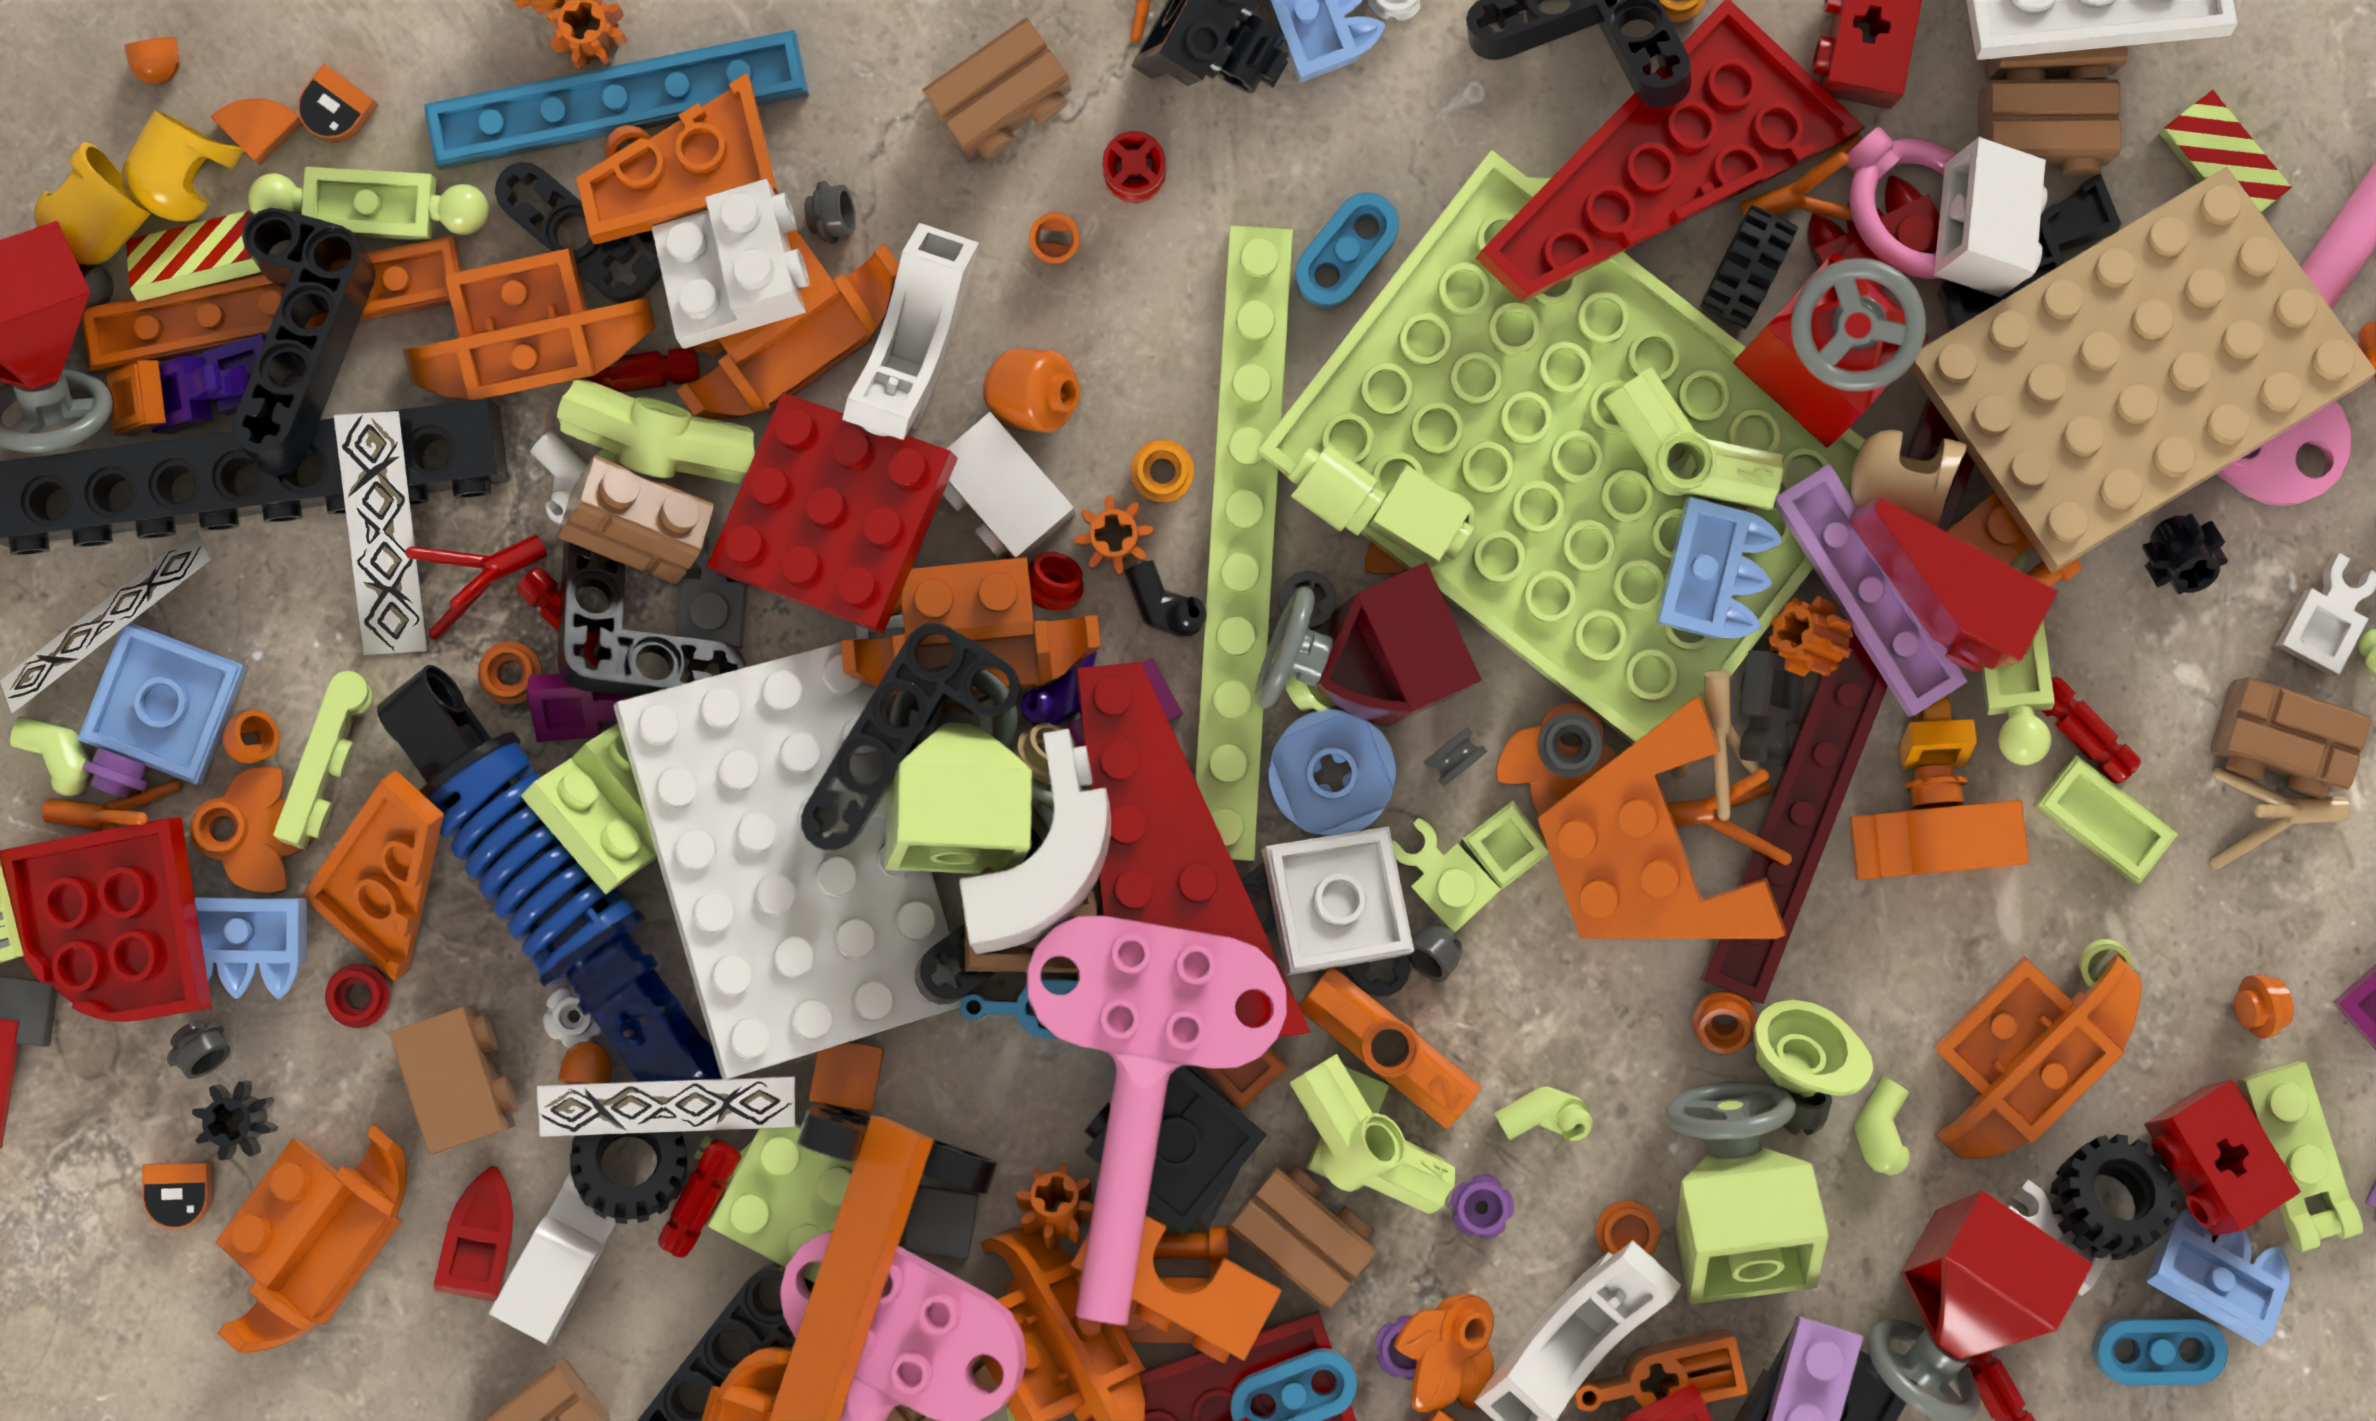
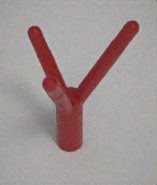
M534 534L490 556L413 546L408 547L405 555L409 559L482 569V572L450 600V608L429 630V637L433 640L439 639L493 582L547 557L546 549L539 536Z

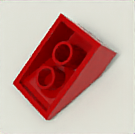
M1881 497L1853 511L1848 521L1931 638L1948 647L1945 657L1957 665L1976 673H1981L1983 667L1995 670L1998 667L2022 662L2058 593L2057 590Z

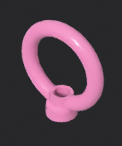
M1878 126L1847 154L1849 161L1845 166L1854 174L1849 192L1850 211L1854 225L1866 246L1885 264L1913 277L1940 279V277L1934 276L1936 253H1923L1910 249L1896 240L1884 227L1877 213L1875 192L1878 182L1895 166L1902 164L1923 165L1934 169L1944 176L1945 163L1957 153L1940 144L1923 139L1905 138L1892 141L1890 136Z

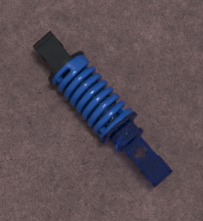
M434 665L425 666L381 701L377 706V713L383 727L400 744L427 784L420 792L444 813L440 830L441 837L454 838L451 843V851L455 857L460 860H467L465 870L471 879L481 880L479 890L484 898L496 900L493 910L499 919L510 920L508 931L513 939L525 940L522 944V951L526 957L531 958L537 967L538 974L541 977L539 981L543 987L550 988L565 982L569 987H572L575 996L579 997L580 1002L576 1006L584 1017L588 1015L593 1017L605 1034L611 1047L617 1051L638 1082L722 1079L712 1045L702 1037L682 1009L678 999L670 992L655 969L659 963L652 953L644 954L641 946L636 944V939L633 935L646 920L642 912L636 910L631 901L623 897L618 888L605 894L521 797L529 786L542 776L537 774L531 767L529 757L519 745L521 740L517 734L511 731L491 739L465 702L457 684L447 673ZM516 777L519 782L512 785L510 780ZM660 1006L665 1008V1011L662 1013L657 1009ZM643 1016L646 1017L649 1023L645 1027L640 1022ZM628 1030L631 1035L624 1037L623 1032Z

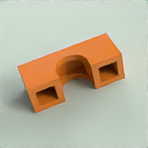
M1146 1214L1132 1299L1139 1303L1134 1314L1166 1332L1169 1331L1173 1322L1196 1334L1191 1344L1193 1347L1224 1364L1230 1354L1244 1361L1282 1290L1275 1284L1224 1256L1221 1257L1211 1277L1201 1286L1189 1290H1180L1167 1285L1159 1278L1153 1266L1154 1251L1166 1229V1224ZM1089 1231L1071 1263V1266L1082 1272ZM1082 1272L1077 1280L1079 1284H1081Z

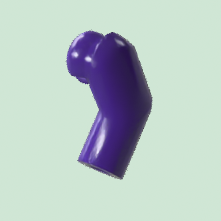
M1094 652L1066 674L1060 676L1059 679L1038 690L1032 689L1026 692L1020 703L1022 716L1034 726L1040 723L1058 725L1080 713L1076 669L1093 667L1097 652Z

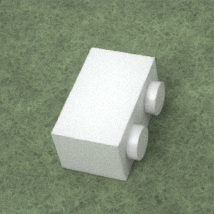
M1978 137L1945 163L1934 276L2001 298L2036 273L2042 258V246L2038 242L2040 218L2047 202V189L2043 186L2045 159Z
M991 412L987 413L947 448V450L953 452L958 460L942 496L956 512L965 505L970 508L983 523L974 532L998 560L1007 553L1012 558L1028 557L1075 516L1074 507Z

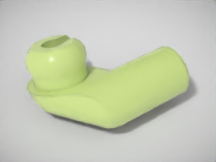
M1884 1076L1881 1077L1858 1115L1854 1131L1864 1161L1875 1172L1895 1176L1902 1173L1910 1162L1908 1148L1902 1145L1894 1124V1119L1910 1092Z
M1549 1086L1537 1088L1494 1113L1509 1141L1537 1125L1559 1133L1569 1141H1580L1590 1134L1593 1127L1590 1109L1583 1100Z

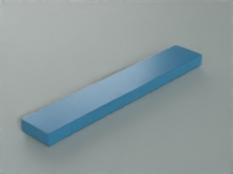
M795 30L423 104L435 166L439 170L607 137L613 130L624 125L647 129L676 123L680 120V113L698 102L702 107L730 90L729 83L747 72L752 82L757 106L809 96L797 34Z

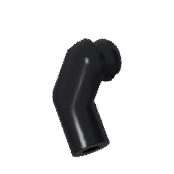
M1154 560L1145 561L1124 570L1141 618L1146 625L1177 637H1186L1198 633L1205 624L1207 610L1204 603L1196 597L1191 596L1188 598L1165 590Z

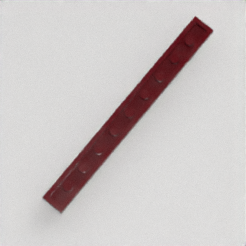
M1929 397L1905 457L1924 461L1930 460L1935 456L1942 439L1960 442ZM1965 451L1964 457L1954 475L1937 526L1943 531L1952 524L1975 465L1967 451ZM1853 629V637L1849 638L1848 648L1852 649L1849 657H1843L1837 663L1839 668L1831 671L1829 676L1826 677L1820 674L1789 751L1787 763L1782 769L1756 835L1791 854L1792 861L1788 865H1783L1751 849L1736 886L1739 887L1767 877L1786 934L1777 939H1716L1700 978L1704 982L1734 992L1759 1004H1764L1888 687Z

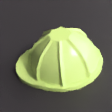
M1792 999L1775 1002L1760 1013L1753 1029L1754 1042L1757 1049L1755 1059L1760 1068L1777 1085V1088L1801 1094L1803 1097L1813 1096L1817 1092L1844 1096L1857 1093L1869 1082L1873 1072L1872 1056L1856 1033L1834 1012L1813 1002Z

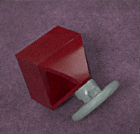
M1427 562L1352 596L1333 612L1327 636L1308 629L1315 601L1313 591L1304 586L1295 590L1279 619L1258 676L1254 698L1255 703L1259 707L1264 709L1270 708L1279 698L1289 676L1293 675L1296 676L1298 681L1314 687L1317 686L1320 693L1352 715L1374 724L1389 727L1458 695L1482 681L1433 574Z

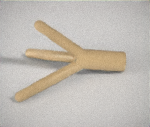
M1710 670L1704 673V705L1721 749L1719 753L1713 755L1718 817L1720 820L1726 821L1731 816L1726 741L1740 760L1739 748L1741 737L1731 724L1730 673L1725 670ZM1740 760L1750 774L1762 769L1758 762ZM1695 761L1674 768V777L1677 779L1683 778Z
M2217 767L2213 770V777L2270 803L2260 804L2254 808V814L2257 817L2276 819L2210 860V867L2215 870L2222 868L2293 824L2347 821L2350 816L2349 800L2346 796H2329L2325 799L2315 797L2290 798L2243 776Z

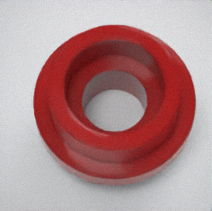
M1044 552L1028 563L1031 600L1036 605L1047 610H1068L1079 603L1084 591V584L1082 581V570L1076 561L1062 553Z
M351 964L339 969L330 978L325 991V1002L328 1011L336 1021L347 1027L362 1028L373 1025L385 1015L391 1002V989L386 977L375 967L367 964ZM358 983L365 985L370 993L368 1003L362 1008L356 1007L350 1000V991Z

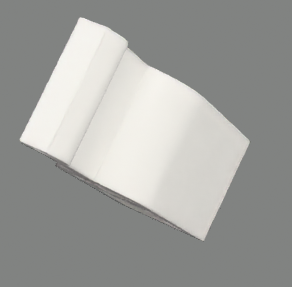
M571 1171L549 1212L536 1228L488 1313L492 1317L549 1347L552 1346L617 1224L615 1223V1218L606 1216L604 1219L596 1215L591 1206H586L574 1186Z

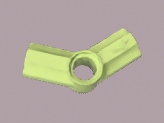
M1652 367L1621 386L1603 400L1647 464L1650 480L1660 492L1670 496L1689 494L1768 511L1773 509L1776 496L1780 490L1784 469L1782 465L1783 454L1709 440L1704 435L1697 433ZM1681 448L1693 456L1696 471L1692 479H1681L1670 471L1667 465V455L1670 449Z
M587 379L573 381L570 389L562 396L557 412V418L561 424V432L619 455V463L623 466L654 477L672 478L675 476V472H681L740 484L743 477L747 474L755 455L754 432L748 426L693 416L690 412L677 405L652 398L643 397L635 399Z
M1337 1054L1289 1082L1324 1140L1320 1151L1321 1165L1325 1175L1332 1184L1341 1190L1349 1192L1366 1185L1427 1214L1434 1213L1444 1207L1449 1192L1455 1187V1167L1446 1163L1445 1158L1406 1141L1400 1128L1386 1115L1372 1114Z

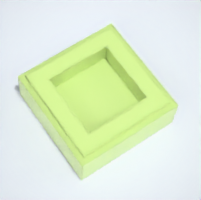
M1513 800L1461 839L1488 876L1501 890L1549 854L1547 844Z

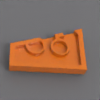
M748 72L729 83L730 90L702 107L698 102L680 113L679 121L650 139L639 138L576 177L589 236L594 245L651 231L652 226L708 210L705 197L763 179L768 180L776 195L779 194Z
M397 770L379 782L301 895V897L307 898V902L394 982L410 970L444 816L443 812Z

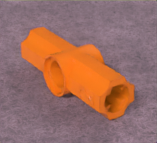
M1336 967L1327 969L1298 1004L1304 1015L1445 1130H1448L1460 1118L1482 1088V1086L1415 1033L1409 1025L1399 1020ZM1386 1029L1400 1031L1406 1042V1052L1403 1058L1392 1065L1378 1063L1373 1058L1371 1052V1044L1375 1035Z

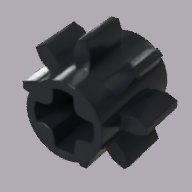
M1253 14L1250 15L1246 22H1239L1238 26L1234 24L1225 42L1232 45V49L1217 75L1230 85L1247 93H1254L1260 81L1274 88L1288 63L1287 58L1289 55L1279 49L1285 39L1284 34L1271 23Z
M2193 514L2167 518L2154 528L2150 536V542L2142 546L2149 559L2145 568L2157 587L2171 582L2177 594L2201 591L2217 579L2220 573V566L2228 562V559L2221 550L2225 540L2213 521L2206 522L2200 526Z
M239 1081L235 1086L233 1096L230 1095L227 1088L222 1084L209 1087V1092L214 1102L208 1107L192 1110L194 1116L202 1119L204 1131L199 1134L195 1141L197 1144L211 1141L219 1145V1160L231 1159L236 1153L237 1144L240 1145L242 1151L247 1156L258 1155L261 1153V1148L256 1138L261 1134L278 1130L277 1125L267 1122L266 1109L275 1100L273 1097L257 1099L251 1096L252 1081ZM241 1109L245 1119L238 1124V1130L230 1132L225 1122L233 1116L232 1110Z

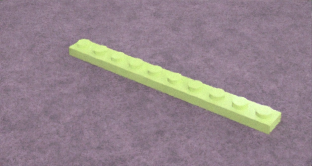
M1230 225L1206 601L1207 619L1204 633L1195 781L1231 859L1254 861L1264 708L1259 707L1255 703L1254 694L1268 646L1278 469L1260 456L1257 451L1279 424L1282 417L1293 229Z

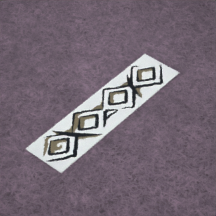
M399 411L334 415L363 654L427 652L417 560L409 559L405 555L406 549L410 546L415 547Z
M197 529L1 679L0 683L11 713L13 714L208 563L211 558Z
M795 1077L537 1086L540 1137L795 1127Z

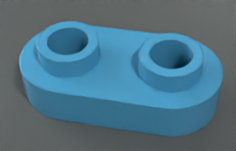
M1370 192L1359 193L1350 197L1342 204L1303 252L1297 263L1295 281L1299 293L1308 303L1319 308H1335L1344 304L1352 297L1391 249L1398 234L1399 217L1395 207L1388 199ZM1361 219H1370L1377 225L1378 233L1369 239L1361 238L1355 232L1354 225ZM1329 267L1337 272L1339 281L1332 287H1322L1316 282L1315 273L1320 268Z
M2122 1317L2112 1319L2100 1327L2093 1340L2092 1355L2096 1366L2106 1377L2123 1385H2198L2212 1381L2222 1372L2227 1362L2228 1348L2224 1336L2214 1325L2196 1317ZM2193 1337L2197 1343V1352L2191 1359L2183 1360L2179 1354L2180 1344L2183 1340ZM2129 1338L2133 1344V1353L2127 1360L2118 1361L2115 1356V1346L2120 1340Z
M1327 1348L1311 1350L1244 1377L1236 1385L1230 1402L1233 1421H1240L1247 1416L1251 1421L1326 1420L1342 1413L1353 1402L1357 1391L1355 1371L1344 1355ZM1319 1370H1329L1336 1377L1334 1387L1327 1392H1319L1311 1385L1312 1376ZM1266 1393L1274 1398L1275 1408L1270 1414L1261 1416L1252 1411L1250 1403L1257 1394Z

